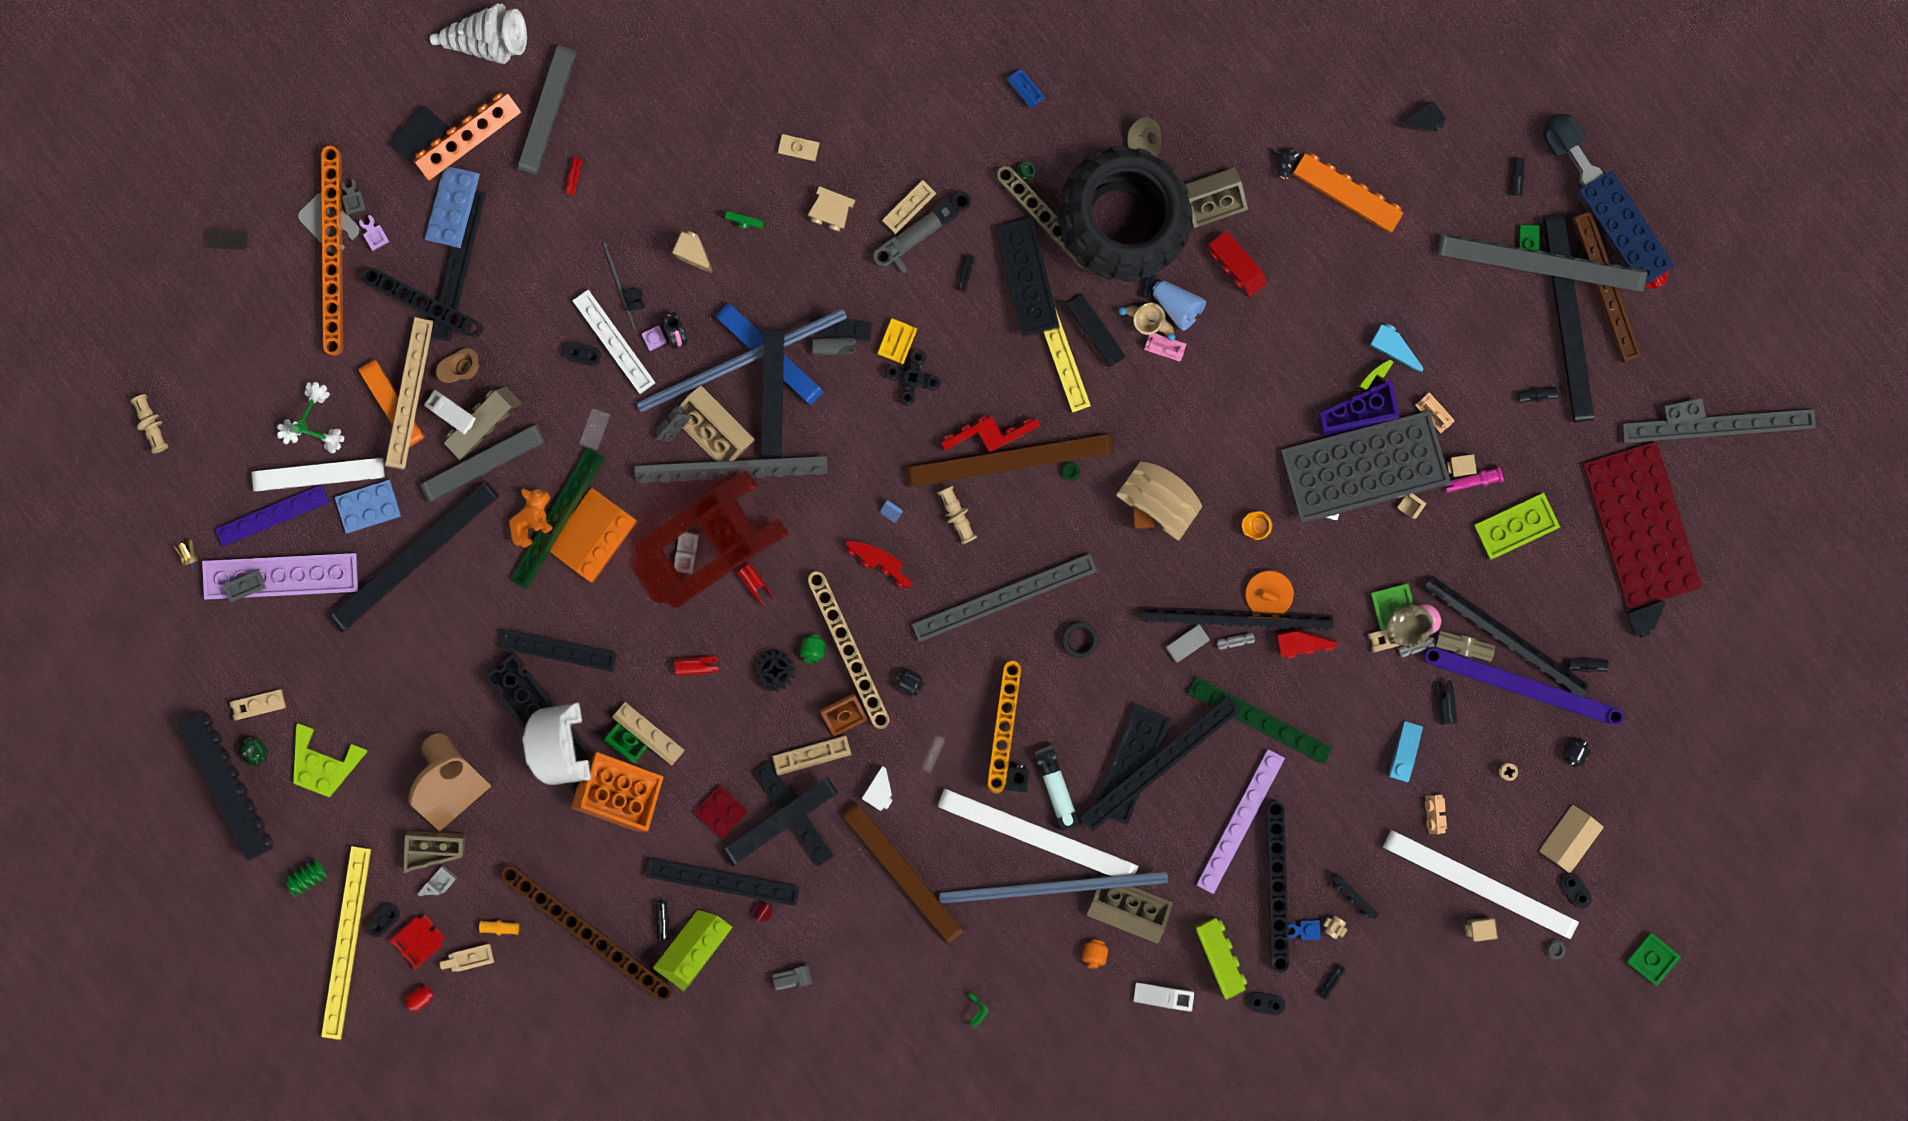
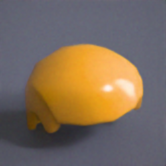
M1262 511L1248 513L1243 518L1241 525L1245 536L1254 540L1266 538L1271 533L1273 526L1270 517Z

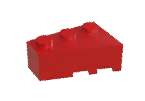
M1227 230L1209 244L1211 249L1209 253L1216 262L1218 260L1221 262L1222 269L1228 275L1231 274L1235 284L1240 289L1242 288L1249 298L1267 284L1263 271Z

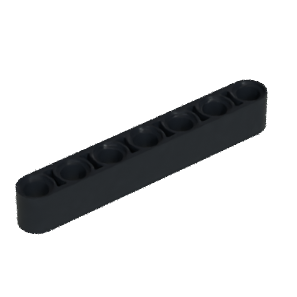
M367 268L363 272L362 279L366 284L473 338L479 337L483 333V325L479 321L374 268ZM376 273V280L371 282V274ZM390 281H392V282H393V287H392V289H391V290H387V288H386L387 283L390 282ZM409 290V297L404 299L403 292ZM422 298L426 299V305L424 307H420L419 302ZM442 306L443 312L437 316L436 309ZM455 315L459 316V322L457 324H453L452 319ZM475 323L476 330L470 333L469 326Z
M765 329L762 458H781L784 329Z
M828 777L724 848L722 853L731 866H734L839 792Z

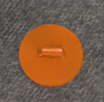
M1266 570L1257 573L1250 579L1246 587V600L1254 612L1285 613L1293 602L1294 590L1290 580L1277 571Z

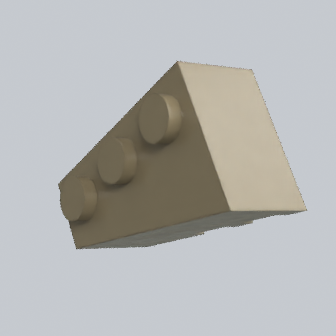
M407 831L405 835L404 873L462 858L465 853V834Z

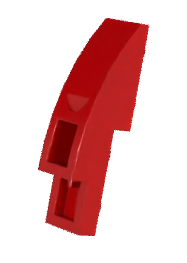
M847 541L845 543L848 546L846 550L853 556L856 554L862 558L860 562L867 569L870 567L875 569L880 564V570L887 576L891 573L896 578L894 582L902 589L904 587L909 588L913 584L899 571L904 564L892 555L869 544L856 541Z

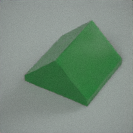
M617 723L604 739L605 742L633 763H637L648 748L646 744L620 723Z

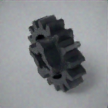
M773 650L770 656L766 652L765 659L759 658L761 664H755L759 671L754 673L760 676L757 682L763 681L761 687L769 686L768 691H771L773 687H775L776 692H779V687L785 690L786 683L792 684L790 678L796 677L792 674V671H795L796 668L791 667L794 661L787 660L789 658L788 654L783 657L782 651L776 655L775 650ZM778 658L783 660L787 667H782L778 663ZM771 659V665L767 669H763L764 664ZM773 666H776L777 669L785 670L778 673L777 677H774L773 673H766V671L772 670ZM788 673L787 678L780 683V677ZM768 675L771 677L773 684L769 683L764 676Z

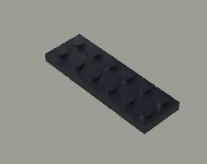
M1031 217L996 226L1022 336L1027 337L1059 329L1060 325L1034 218Z
M1134 705L1094 805L1157 754L1171 718L1140 705ZM1140 794L1110 818L1128 825Z

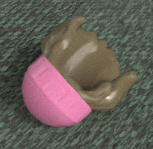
M1427 604L1398 608L1393 611V615L1387 621L1386 629L1389 631L1388 636L1392 637V641L1398 643V645L1416 647L1424 643L1429 635L1435 633L1440 628L1441 616L1435 607Z

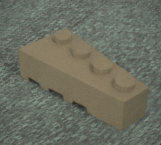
M507 387L496 391L491 390L485 396L487 400L483 404L478 403L472 409L474 412L472 416L476 419L466 434L458 429H453L446 436L448 439L444 444L459 460L465 458L483 441L482 437H486L496 428V423L505 420L510 415L508 412L510 409L518 407L522 403Z

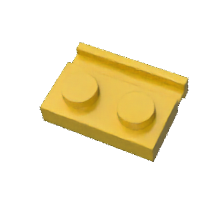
M891 319L877 354L904 364L917 328Z

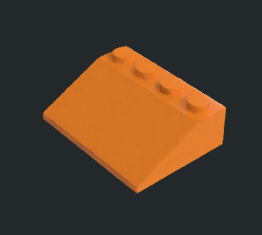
M591 487L568 519L550 552L585 579L594 583L638 521Z
M595 752L589 763L591 780L580 781L571 808L636 832H647L663 776Z

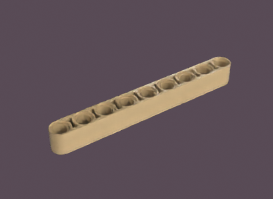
M813 572L808 578L812 592L873 725L876 728L883 729L889 724L888 713L826 577L821 572ZM814 575L822 577L821 585H813L812 578ZM823 592L830 594L831 598L828 603L820 601V595ZM830 610L838 612V618L835 621L829 620L827 616ZM837 628H845L847 633L844 638L836 636ZM848 644L854 647V653L851 656L845 655L843 651L844 647ZM854 662L861 663L862 671L860 673L852 671L851 667ZM864 679L870 682V688L866 691L862 690L859 686L860 682ZM870 697L877 698L878 706L876 708L868 706L867 701ZM880 714L886 717V723L882 726L875 722L876 716Z

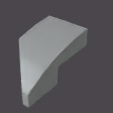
M443 865L430 881L426 883L418 895H440L445 893L458 877Z

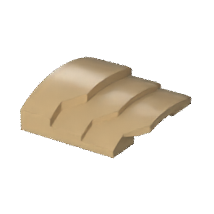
M1140 461L1116 495L1131 507L1134 505L1151 515L1164 527V531L1178 541L1202 508V504L1196 494L1178 476L1158 465Z

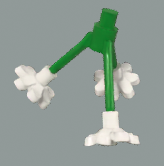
M310 382L306 384L305 395L310 396L299 422L294 421L291 424L289 419H285L284 425H277V429L281 431L277 433V438H283V444H288L290 440L292 443H296L298 441L296 436L305 433L321 438L325 442L324 448L330 453H335L336 449H340L341 445L339 442L344 441V436L340 435V429H331L329 434H320L309 430L305 422L313 403H316V401L323 403L325 398L329 397L330 393L325 392L327 390L325 385L319 387L317 382H313V385Z

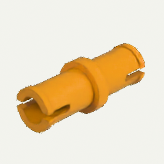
M497 920V922L480 921L479 932L496 933L499 936L501 934L518 935L519 922L510 923L502 922V920Z

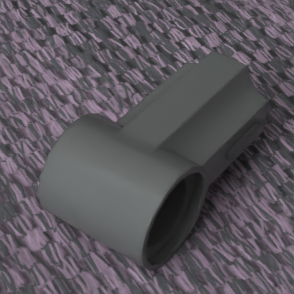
M809 965L792 968V970L772 975L776 991L794 986L802 987L813 984Z

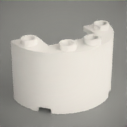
M579 703L537 710L527 723L523 736L526 763L530 766L535 776L546 784L556 785L591 780L588 760L575 762L570 724L582 722Z

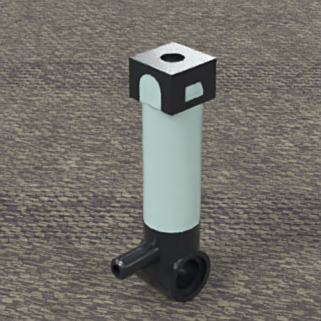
M1049 743L1033 749L1061 831L1080 825L1052 744Z

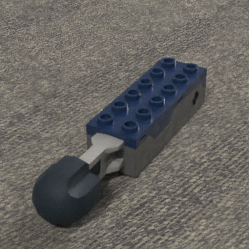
M1567 114L1552 116L1543 128V137L1554 156L1559 157L1568 153L1580 172L1579 182L1583 188L1575 193L1587 212L1592 211L1597 228L1621 265L1647 271L1645 287L1651 289L1659 288L1667 282L1669 270L1675 265L1613 170L1611 169L1603 174L1600 168L1589 163L1578 146L1586 139V134L1580 124Z

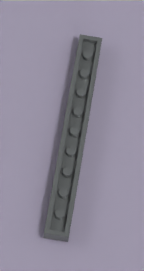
M1814 409L1705 417L1668 425L1667 420L1622 424L1623 443L1816 428Z
M827 456L635 466L636 482L644 484L650 482L666 483L669 481H705L707 479L724 480L727 478L743 479L746 477L763 478L765 476L782 477L785 475L801 476L805 474L821 475L828 473Z
M1088 554L914 623L912 626L918 641L921 642L1095 573L1097 569L1091 554Z

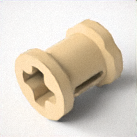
M1504 763L1499 769V775L1505 780L1512 781L1517 777L1518 769L1513 764ZM1506 767L1513 770L1510 773V777L1504 774L1507 771Z

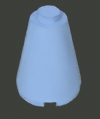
M1165 280L1162 282L1158 281L1152 289L1154 291V298L1183 331L1196 321V315L1198 313L1201 314L1206 306V301L1202 297Z

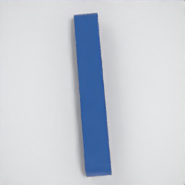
M729 302L716 313L715 317L750 350L764 345V335ZM784 355L783 380L811 406L824 391Z

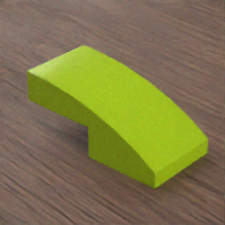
M1389 360L1374 369L1362 381L1359 388L1366 391L1375 376L1383 379L1393 361Z

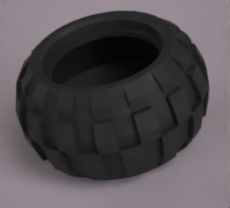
M1117 146L1091 154L1074 168L1060 192L1057 222L1060 225L1061 237L1066 248L1071 250L1076 257V261L1084 268L1088 267L1098 273V276L1106 279H1119L1127 282L1154 276L1176 259L1190 235L1193 210L1188 197L1189 191L1183 179L1178 177L1173 171L1174 168L1164 159L1160 160L1151 155L1152 152L1145 149ZM1122 190L1135 194L1145 203L1150 214V229L1146 238L1140 244L1124 245L1114 242L1099 230L1092 215V208L1102 195L1111 191Z

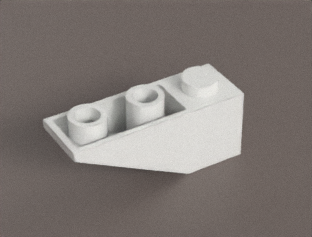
M437 390L433 391L424 406L464 434L472 427L476 419Z
M1136 982L1133 1002L1192 1011L1194 991Z

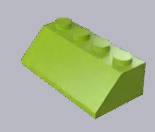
M697 910L653 968L682 991H685L732 929V926L717 915Z
M1214 917L1195 925L1225 1000L1246 990L1244 985L1247 984L1244 974H1239L1237 969L1240 966L1236 955L1232 957L1230 949L1233 948L1229 938L1225 939L1223 935L1225 928L1222 920L1218 921Z

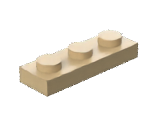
M922 180L882 221L897 234L936 195V192Z

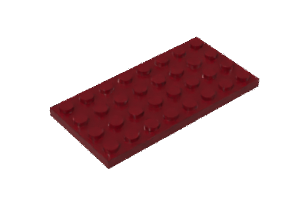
M1657 441L1583 464L1627 609L1632 610L1702 588Z

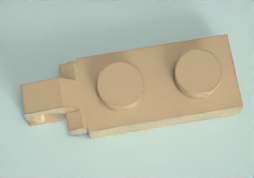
M489 943L453 952L448 955V960L440 961L439 963L441 970L451 967L452 972H458L494 963L495 961Z

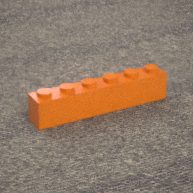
M1309 153V155L1304 154L1293 172V176L1387 233L1391 234L1403 215V212L1400 211L1402 209L1395 203L1390 205L1384 201L1385 197L1378 193H1370L1367 186L1362 183L1357 185L1352 182V177L1349 175L1337 173L1334 166L1329 163L1324 165L1319 162L1320 158L1312 153Z

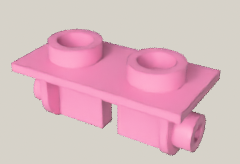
M1154 333L1149 334L1144 350L1181 361L1186 343L1177 340L1169 341L1167 337Z

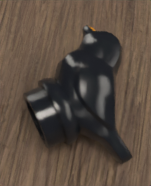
M1293 147L1286 149L1285 152H1279L1272 148L1270 151L1276 156L1278 162V176L1281 179H1290L1289 174L1293 171L1294 165L1298 164V161L1301 160L1300 155Z

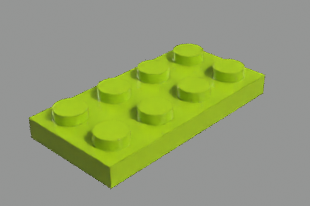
M1544 493L1474 525L1490 560L1560 528Z

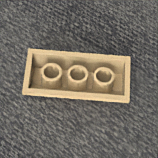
M702 386L693 391L680 405L684 408V414L692 416L683 429L715 462L735 461L755 440Z

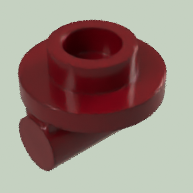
M766 902L758 903L753 910L754 919L759 922L769 920L773 913L772 907Z

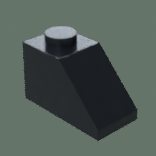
M1433 100L1405 120L1401 127L1423 132H1431L1434 129L1437 132L1445 126L1443 122L1446 121V117Z
M1664 600L1626 614L1634 636L1639 635L1642 638L1651 634L1650 630L1655 629L1666 603Z

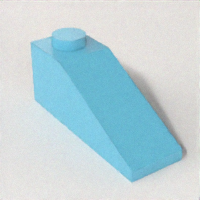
M1387 323L1385 326L1380 325L1369 346L1421 373L1424 368L1400 334L1395 332L1396 328Z
M1404 721L1388 773L1389 777L1409 782L1423 729L1422 726Z

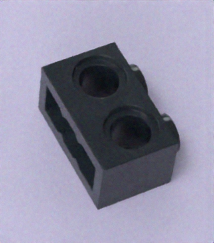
M995 761L994 767L1002 769L1004 768V763ZM1014 764V767L1007 768L1004 790L1027 793L1029 769H1025L1026 765ZM1017 772L1024 775V780L1021 783L1013 781V775ZM995 779L991 782V785L994 788H1000L1002 783Z

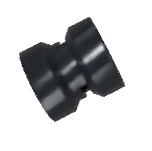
M642 289L623 292L624 298L627 299V311L645 308V303L642 301Z

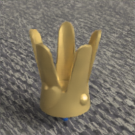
M192 539L188 542L189 553L183 543L178 545L180 552L173 546L181 557L182 564L184 566L190 564L191 568L194 569L192 563L198 560L194 554Z

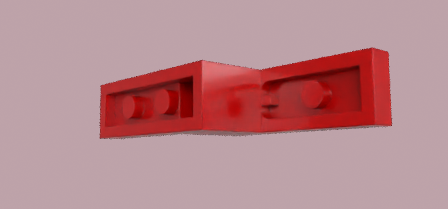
M986 415L977 420V425L971 427L969 424L961 428L960 434L954 436L952 433L944 437V442L941 445L944 451L979 433L988 452L991 453L1040 427L1037 419L1032 420V418H1029L1021 423L1022 427L1018 429L1012 427L1005 431V436H1002L993 417L988 418Z

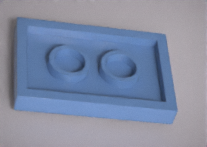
M391 480L335 497L346 534L402 517Z

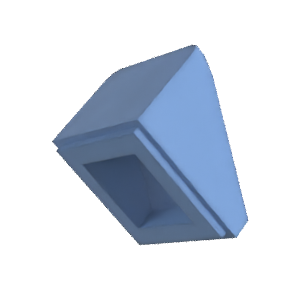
M888 500L880 513L895 523L903 513V510Z

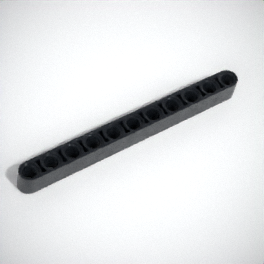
M1564 215L1545 216L1543 221L1548 253L1570 256ZM1552 276L1574 423L1593 421L1594 411L1574 279Z
M487 481L481 484L329 617L330 621L341 633L348 629L499 497L498 493Z

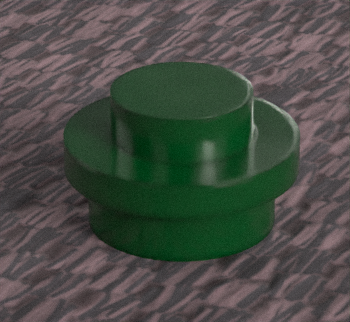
M1022 162L1018 165L1016 171L1022 180L1029 181L1035 176V167L1032 163Z
M1067 462L1061 468V475L1067 481H1074L1080 475V468L1074 462Z

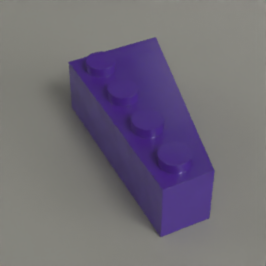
M1390 379L1379 386L1369 389L1367 392L1320 413L1319 421L1323 436L1399 419L1400 415L1392 380Z

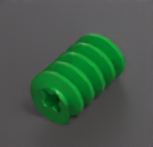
M315 858L313 859V866L308 862L306 863V870L302 866L299 867L300 874L294 870L293 878L290 875H286V885L295 898L298 897V892L301 894L305 892L304 888L307 890L311 889V884L314 886L318 885L317 879L322 882L324 881V876L329 878L325 868Z

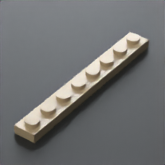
M416 317L413 320L385 466L405 469L434 321Z

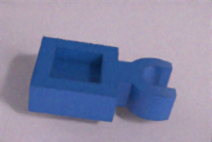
M1320 920L1300 921V926H1296L1293 923L1288 924L1289 928L1293 927L1295 929L1293 934H1288L1289 938L1301 935V940H1321Z

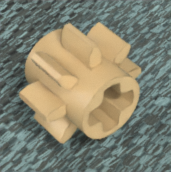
M1335 915L1332 919L1327 918L1323 924L1327 927L1324 932L1335 939L1339 935L1343 937L1347 932V929L1344 928L1346 922Z

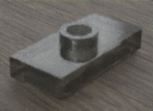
M208 229L207 248L247 251L248 231Z

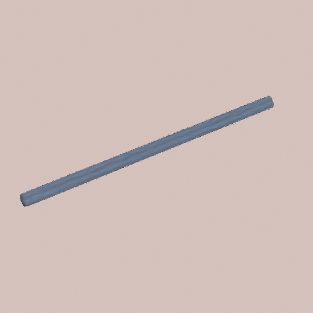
M840 309L784 335V347L846 319L845 311ZM764 345L638 402L637 407L640 412H643L764 356Z
M1167 872L941 892L939 894V901L943 904L1162 884L1168 882Z

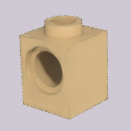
M1474 454L1449 458V462H1447L1448 474H1451L1452 477L1476 474Z

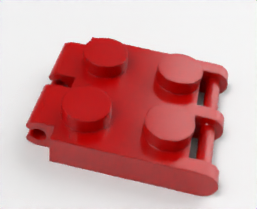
M426 915L421 919L417 916L389 941L391 945L394 944L401 952L400 955L411 963L413 970H416L443 946L441 941L446 938L438 928H435L433 931L430 930L434 924ZM396 940H398L401 943V945L406 949L405 951L396 942ZM408 953L416 960L417 963H415L409 957Z

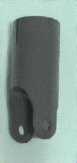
M813 338V356L854 354L856 348L853 345H855L856 340L854 338Z

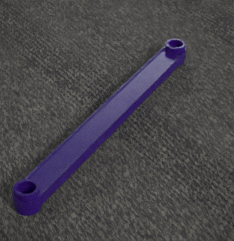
M1428 648L1424 653V660L1430 665L1610 725H1619L1624 720V714L1618 708L1438 648ZM1432 650L1438 655L1437 659L1433 662L1428 659V654ZM1615 711L1619 714L1617 722H1613L1610 718L1611 713Z

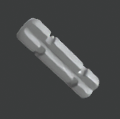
M1248 633L1245 636L1229 637L1226 640L1225 638L1217 640L1218 649L1222 650L1227 649V647L1232 648L1245 645L1244 643H1254L1255 638L1253 633Z
M1429 637L1424 643L1416 647H1400L1398 649L1401 657H1406L1410 653L1415 654L1426 650V648L1435 647L1436 642L1434 637Z

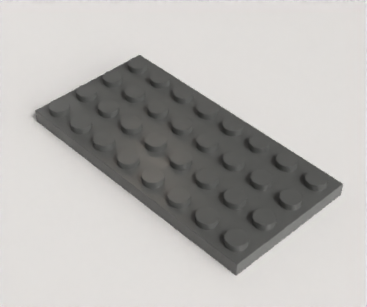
M1430 411L1281 450L1301 524L1451 484Z

